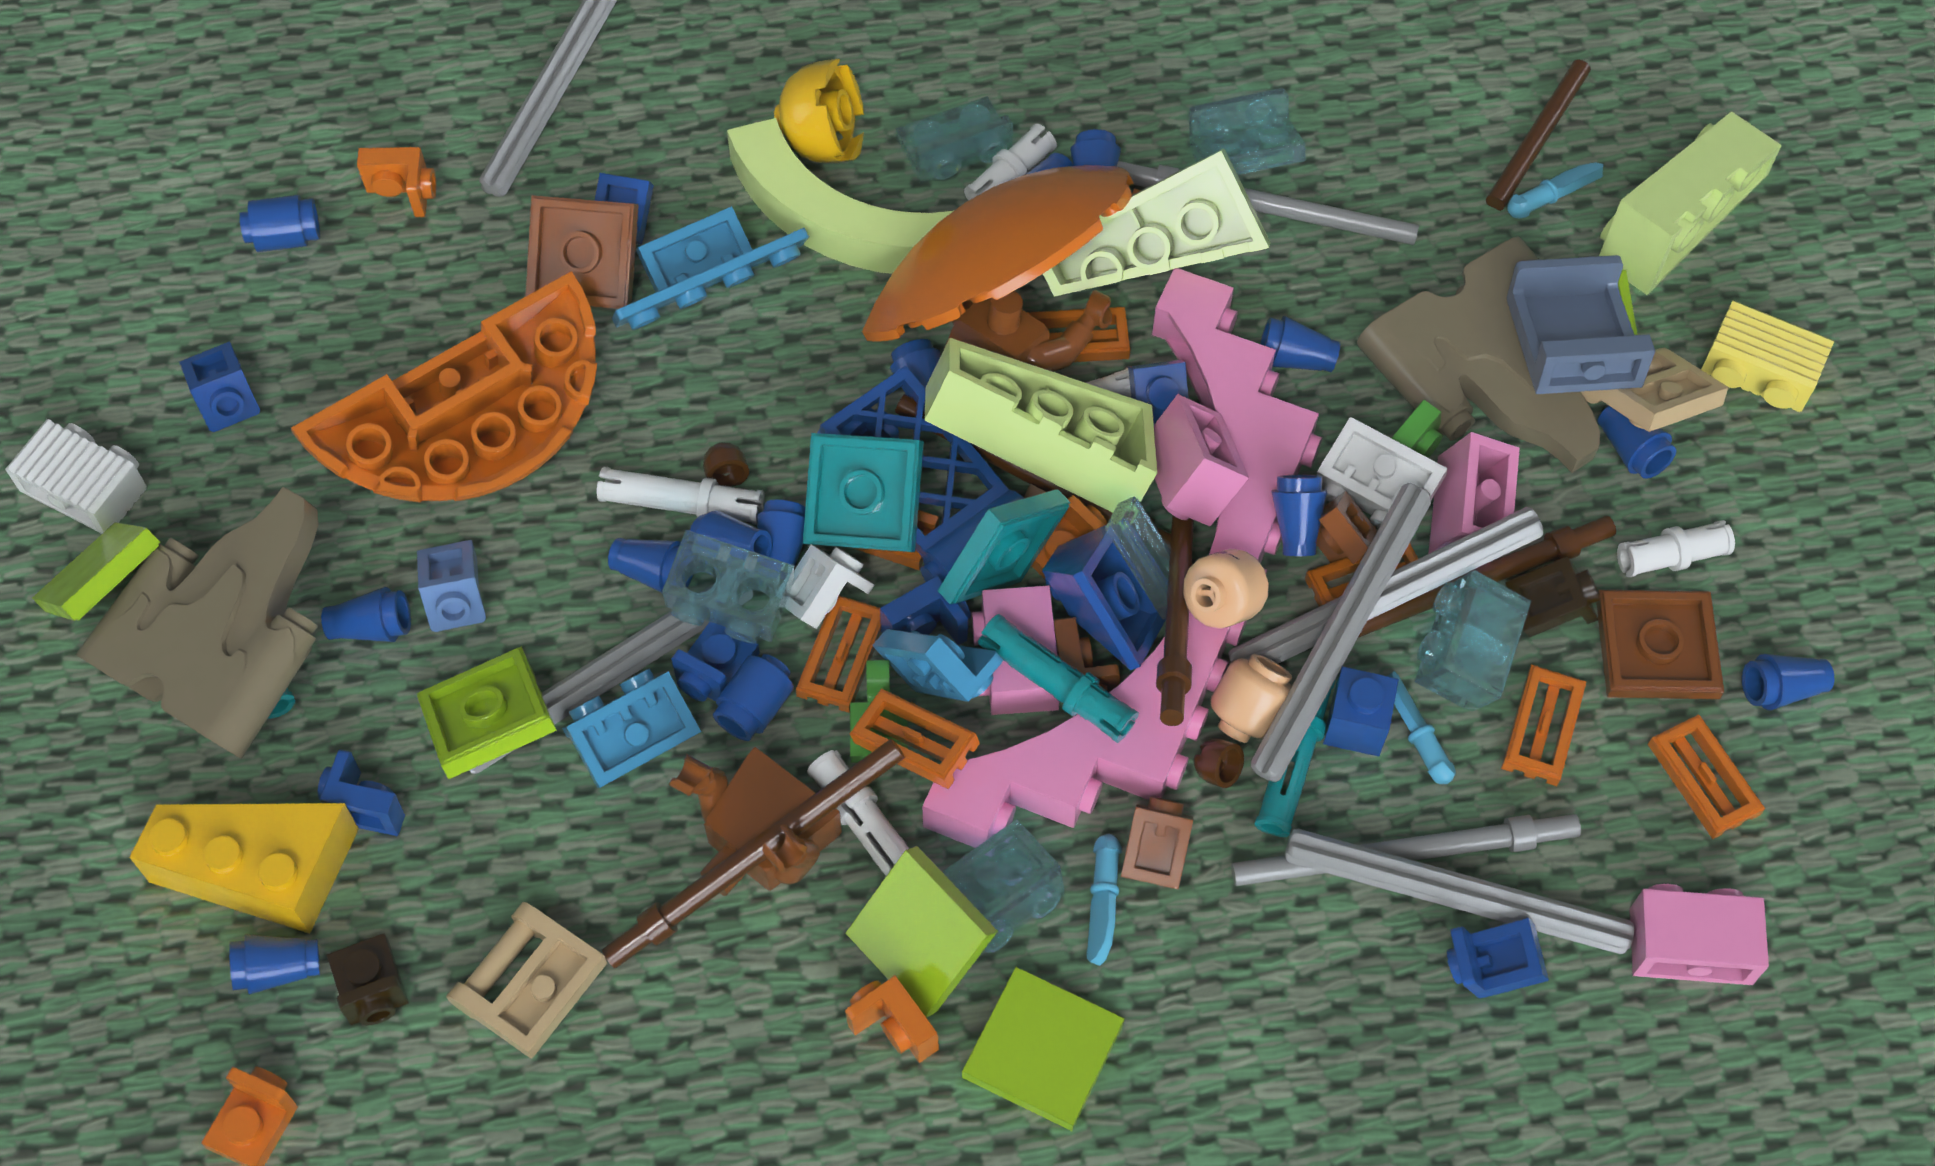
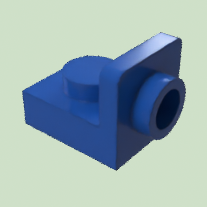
M230 341L179 362L189 390L211 432H216L259 414V405Z
M1173 360L1128 367L1131 398L1152 405L1154 424L1177 394L1189 399L1186 363L1184 361Z
M937 575L880 608L881 632L883 633L886 629L904 632L914 630L921 634L929 635L935 629L936 623L940 621L955 643L960 645L967 641L968 619L971 618V613L965 601L949 604L938 592L943 582Z
M711 619L688 653L678 649L671 658L677 685L693 699L703 702L708 697L716 701L745 659L750 655L758 657L760 650L757 643Z
M338 750L332 767L327 766L321 774L318 784V799L320 802L345 803L358 828L398 836L405 813L396 794L387 786L374 781H361L357 785L361 771L352 752Z

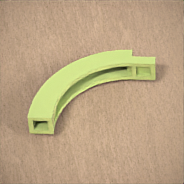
M776 118L727 130L731 162L742 185L762 212L787 234L805 228L809 238L803 245L842 263L875 272L893 274L911 249L938 222L953 212L914 213L889 210L852 199L836 191L817 178L795 156L786 142Z

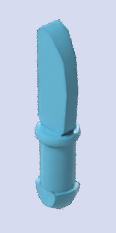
M1595 162L1579 165L1550 180H1543L1539 186L1521 195L1515 194L1507 204V211L1513 218L1528 217L1530 212L1548 203H1556L1559 198L1602 178L1603 164Z
M1393 671L1387 676L1399 679L1394 705L1411 732L1408 736V741L1414 744L1432 779L1437 784H1448L1453 781L1456 773L1455 767L1449 761L1434 734V727L1426 724L1399 675Z
M1112 834L1100 836L1096 840L1093 849L1096 858L1094 883L1090 887L1093 897L1090 909L1087 959L1089 962L1099 966L1106 961L1112 946L1115 928L1116 896L1120 891L1117 886L1119 854L1122 853V846L1119 840Z

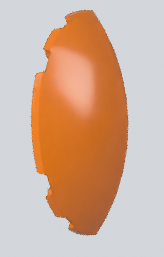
M1096 165L1051 168L1022 175L1004 182L965 202L938 222L911 249L893 272L877 298L862 330L866 340L879 342L899 339L905 333L903 327L905 324H908L910 328L923 325L926 330L944 325L960 318L966 311L962 304L963 302L970 299L972 303H978L991 297L998 300L1053 268L1103 230L1099 218L1100 215L1108 217L1125 208L1132 197L1129 186L1134 184L1129 172L1122 167Z
M570 271L481 321V331L393 381H391L387 374L291 427V431L302 446L319 463L337 476L370 489L375 494L414 502L461 501L504 489L539 469L561 449L573 434L574 427L578 423L585 407L590 402L598 363L595 362L596 347L594 337L596 335V326L590 304L573 272Z

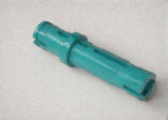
M997 614L981 633L983 635L978 639L980 646L987 650L996 651L1008 665L1052 694L1063 703L1062 709L1071 716L1080 715L1101 729L1102 732L1111 737L1116 743L1123 740L1134 726L1135 722L1133 721L1138 718L1139 712L1099 685L1100 679L1090 672L1084 675L1077 669H1074L1032 637L1020 631L1002 615Z
M1336 679L1290 761L1294 762V768L1286 794L1281 795L1280 792L1287 769L1279 781L1272 782L1268 780L1261 809L1254 823L1258 830L1278 837H1288L1290 835L1291 824L1306 782L1316 742L1321 741L1325 736L1327 726L1323 719Z

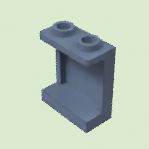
M1620 256L1530 260L1516 263L1506 298L1536 394L1643 388L1655 348L1650 334L1634 335L1618 289V281L1623 269Z

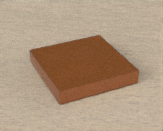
M531 195L525 297L572 271L581 285L590 306L620 309L631 304L638 204Z
M1598 591L1601 600L1597 601L1596 605L1607 697L1720 699L1722 697L1724 685L1711 592Z

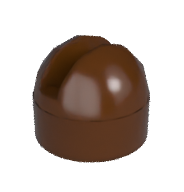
M719 442L711 446L704 455L703 469L706 478L716 479L718 485L733 487L741 485L748 478V464L745 455L738 446L728 442Z
M1211 739L1200 745L1201 755H1195L1193 759L1198 776L1207 783L1218 787H1231L1238 780L1244 765V753L1241 746L1223 739Z

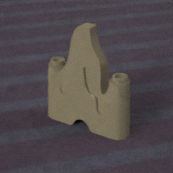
M1513 237L1468 263L1462 272L1464 285L1457 289L1454 296L1441 297L1429 291L1420 292L1381 315L1360 334L1357 346L1414 410L1423 400H1426L1441 411V424L1438 432L1443 434V436L1446 435L1450 441L1464 435L1475 423V419L1471 415L1473 407L1468 401L1470 399L1501 430L1510 436L1543 447L1556 457L1571 473L1594 459L1600 446L1601 431L1592 409L1581 391L1536 394L1506 298L1516 263L1519 261L1540 260L1521 237Z
M282 487L274 499L256 518L224 535L209 549L197 566L193 564L199 555L170 537L164 546L158 544L159 547L140 566L75 655L152 702L161 700V707L166 713L242 759L311 652L312 645L316 640L312 635L318 625L295 610L287 608V603L295 581L312 548L319 526L317 509L303 497Z

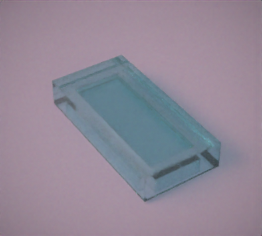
M1133 496L1118 503L1105 527V531L1111 537L1114 545L1163 620L1166 618L1170 549L1138 498L1136 499Z

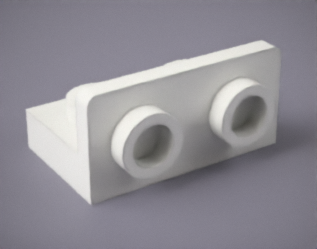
M1350 417L1319 467L1317 475L1322 476V489L1327 490V501L1331 502L1347 491L1361 510L1372 515L1369 520L1379 529L1403 485L1412 483L1426 489L1430 493L1432 500L1446 477L1448 468Z

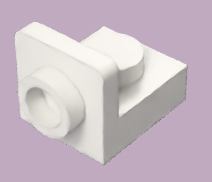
M811 544L779 593L776 601L800 620L817 629L825 615L834 608L838 596L847 582L867 594L871 592L874 584L859 574L864 564L848 553L835 547L831 555Z

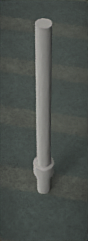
M1122 161L1117 163V167H1122L1129 172L1134 182L1132 185L1145 188L1179 171V168L1159 164L1158 169ZM1244 188L1254 210L1257 212L1414 245L1419 228V225Z
M1577 814L1533 820L1531 815L1505 818L1504 824L1361 844L1359 846L1414 861L1506 847L1513 853L1534 850L1537 847V843L1580 837L1581 825ZM1285 855L1231 863L1234 886L1325 874V872L1289 863L1285 859Z

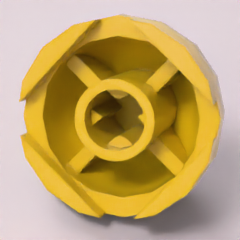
M839 59L818 61L799 69L787 80L780 96V103L776 105L774 110V118L777 119L787 142L801 157L813 162L839 163L853 161L861 154L864 132L853 138L855 116L864 115L863 102L852 70L848 65L837 66L840 61ZM836 132H840V134L843 136V138L839 141Z

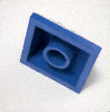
M1111 522L1058 546L1042 572L1045 575L1046 585H1050V594L1057 601H1061L1071 618L1076 617V623L1127 668L1133 670L1142 665L1166 621V609L1114 522Z

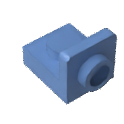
M472 539L417 550L418 589L430 629L433 632L484 622L486 620V612L479 590L477 556Z

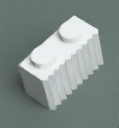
M47 419L5 469L20 492L101 534L114 522L120 523V520L124 518L127 511L132 508L133 504L147 488L137 470L139 462L129 452L115 445L106 450L103 446H98L93 437L81 427L68 423L63 428L58 423H53L50 419Z

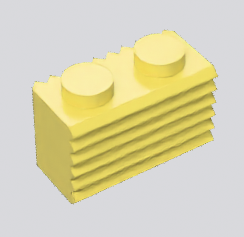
M1732 300L1701 370L1729 388L1741 387L1743 390L1751 391L1755 395H1761L1767 403L1781 409L1792 408L1797 412H1802L1818 383L1835 341Z

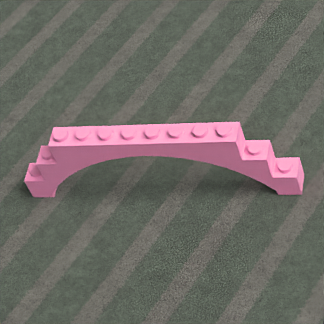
M1175 268L1156 305L1152 335L1166 340L1177 359L1186 363V373L1201 405L1221 413L1249 477L1218 516L1215 538L1209 555L1227 549L1243 550L1257 558L1261 564L1265 552L1275 556L1282 540L1271 490L1277 489V476L1298 475L1302 465L1312 468L1323 438L1314 434L1319 413L1272 397L1280 375L1272 371L1276 350L1231 334L1238 311L1230 309L1234 288ZM1189 611L1187 660L1192 665V684L1190 691L1185 694L1184 720L1180 725L1167 726L1160 720L1161 692L1156 687L1157 664L1164 657V637L1157 648L1143 661L1142 665L1136 668L1120 685L1109 692L1112 696L1139 712L1138 718L1133 721L1135 722L1134 726L1123 740L1116 743L1094 724L1085 720L1080 715H1076L1052 730L1010 748L969 759L962 771L956 769L952 774L955 781L949 790L933 782L922 806L923 827L987 853L994 836L1004 839L1007 835L1016 812V806L1074 828L1081 811L1088 814L1092 813L1103 783L1147 800L1150 797L1162 798L1167 787L1177 790L1189 760L1188 757L1180 755L1187 738L1198 741L1209 709L1201 706L1207 690L1214 692L1227 670L1229 662L1221 659L1227 643L1237 647L1247 620L1220 629L1204 625L1195 619Z

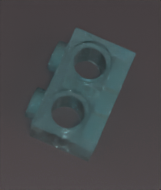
M685 530L662 591L665 606L672 609V616L683 622L701 626L704 620L726 627L724 632L737 640L755 644L758 638L772 642L794 583V565ZM700 572L708 573L716 579L713 587L702 593L690 591L685 586L690 576ZM751 590L762 591L770 599L764 608L757 611L746 610L738 602L744 593Z

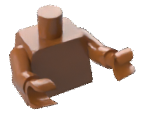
M1093 290L1084 314L1077 321H1072L1060 338L1053 340L1049 339V330L1045 324L1022 310L1023 299L1016 291L998 300L991 297L982 302L972 303L969 299L962 303L966 311L960 318L952 321L953 328L949 338L1055 372L1069 367L1093 338L1092 331L1096 326L1105 329L1111 324L1112 312L1108 308L1111 305V298L1097 290Z
M756 747L749 752L729 784L722 770L708 766L689 755H686L684 758V766L679 776L672 778L669 782V786L688 796L692 793L698 794L708 843L719 851L700 872L701 876L815 794L814 791ZM834 809L799 836L786 824H781L780 828L786 834L782 847L774 853L764 843L762 850L767 859L746 874L769 891L773 890L780 883L791 885L800 882L818 860L820 851L842 833L839 810ZM744 876L720 892V894L727 896Z

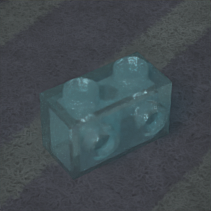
M1476 570L1453 583H1446L1438 592L1433 604V611L1437 614L1432 629L1425 636L1418 649L1417 659L1421 663L1414 682L1470 711H1475L1500 699L1531 601Z

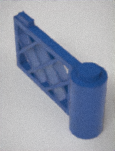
M904 366L822 423L819 431L821 434L842 435L839 429L854 420L874 423V437H881L882 424L914 429L912 440H920V431L941 433L951 444L949 459L924 455L922 458V467L946 470L947 480L945 495L920 492L919 503L943 506L942 524L926 536L917 527L915 548L922 556L924 566L920 568L924 580L927 582L938 575L943 582L987 510L1024 498L1016 491L1009 490L971 443L922 419L923 411L925 412V388L910 369ZM903 386L917 403L915 418L884 413L885 398ZM878 403L877 412L867 411ZM957 452L964 461L956 460ZM955 472L977 475L988 491L975 500L953 497ZM951 508L962 509L950 518Z

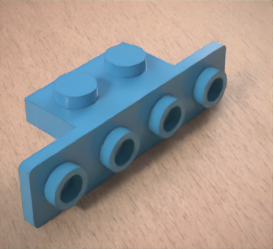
M731 206L639 246L636 252L656 293L616 310L612 320L616 328L629 323L631 329L635 330L659 319L661 316L658 309L676 302L679 309H683L708 297L705 288L721 281L724 282L726 288H731L755 276L752 268L770 260L773 268L784 265L801 255L798 247L803 246L809 238L805 228L799 229L752 250Z

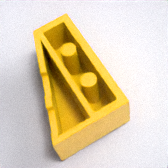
M345 803L158 804L155 806L129 858L150 883L310 934L359 828Z

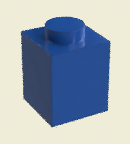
M1342 666L1332 695L1323 744L1379 757L1390 730L1399 679Z

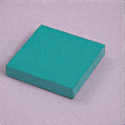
M811 433L803 544L915 552L924 441Z
M1056 489L989 508L939 587L938 592L949 604H956L982 595V590L1002 589L1020 583L1068 510L1070 501Z

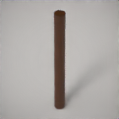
M1580 59L1573 61L1487 196V205L1499 211L1505 208L1589 75L1591 68L1587 62Z

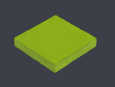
M114 522L35 594L32 599L47 613L79 621L159 547L160 541L146 527Z
M518 647L416 693L441 767L448 779L557 731L522 647Z
M918 846L904 851L846 931V935L888 980L893 976L898 978L927 1018L939 1010L998 930Z
M1015 967L962 1070V1078L1072 1131L1117 1040L1125 1018Z

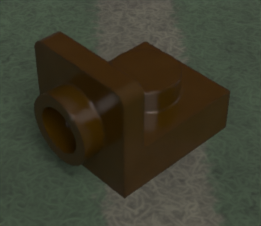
M1568 556L1505 582L1523 630L1529 638L1580 616L1584 618L1587 624L1598 621L1592 603L1600 601L1601 597L1588 569L1578 572Z
M385 933L327 954L339 993L337 1002L350 1025L360 1022L362 1025L367 1026L384 1022L395 1015V1008L409 1003L389 940Z

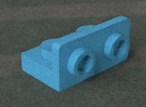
M886 629L872 645L885 660H889V665L914 691L966 702L979 696L990 686L993 681L994 671L1003 662V659L996 651L959 646L942 634L931 636L914 630L904 632Z
M649 668L619 684L624 695L604 705L600 696H597L569 711L574 722L562 729L566 737L572 740L597 788L610 783L701 732L669 671L654 677Z

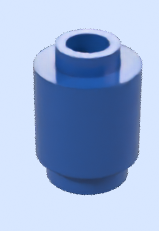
M300 195L251 200L248 201V211L240 212L239 214L243 240L245 243H253L257 252L308 246V241L320 240V225L313 198L301 200Z
M763 654L761 658L753 655L748 656L717 697L716 703L718 707L713 713V718L725 731L743 741H750L755 733H763L794 690V686L788 678L791 674L790 670L784 663L771 655Z

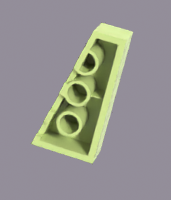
M1732 111L1715 125L1709 123L1699 133L1694 142L1620 200L1615 215L1609 220L1600 234L1604 244L1599 256H1620L1623 263L1622 270H1626L1628 282L1648 295L1769 174L1782 145Z
M1223 148L1133 194L1123 210L1108 217L1100 215L1099 218L1103 230L1072 255L1043 273V276L1055 297L1121 282L1126 279L1166 272L1171 269L1201 262L1205 263L1232 255L1267 249L1270 247L1271 242Z
M949 338L926 385L925 421L1130 521L1157 475L1152 405Z

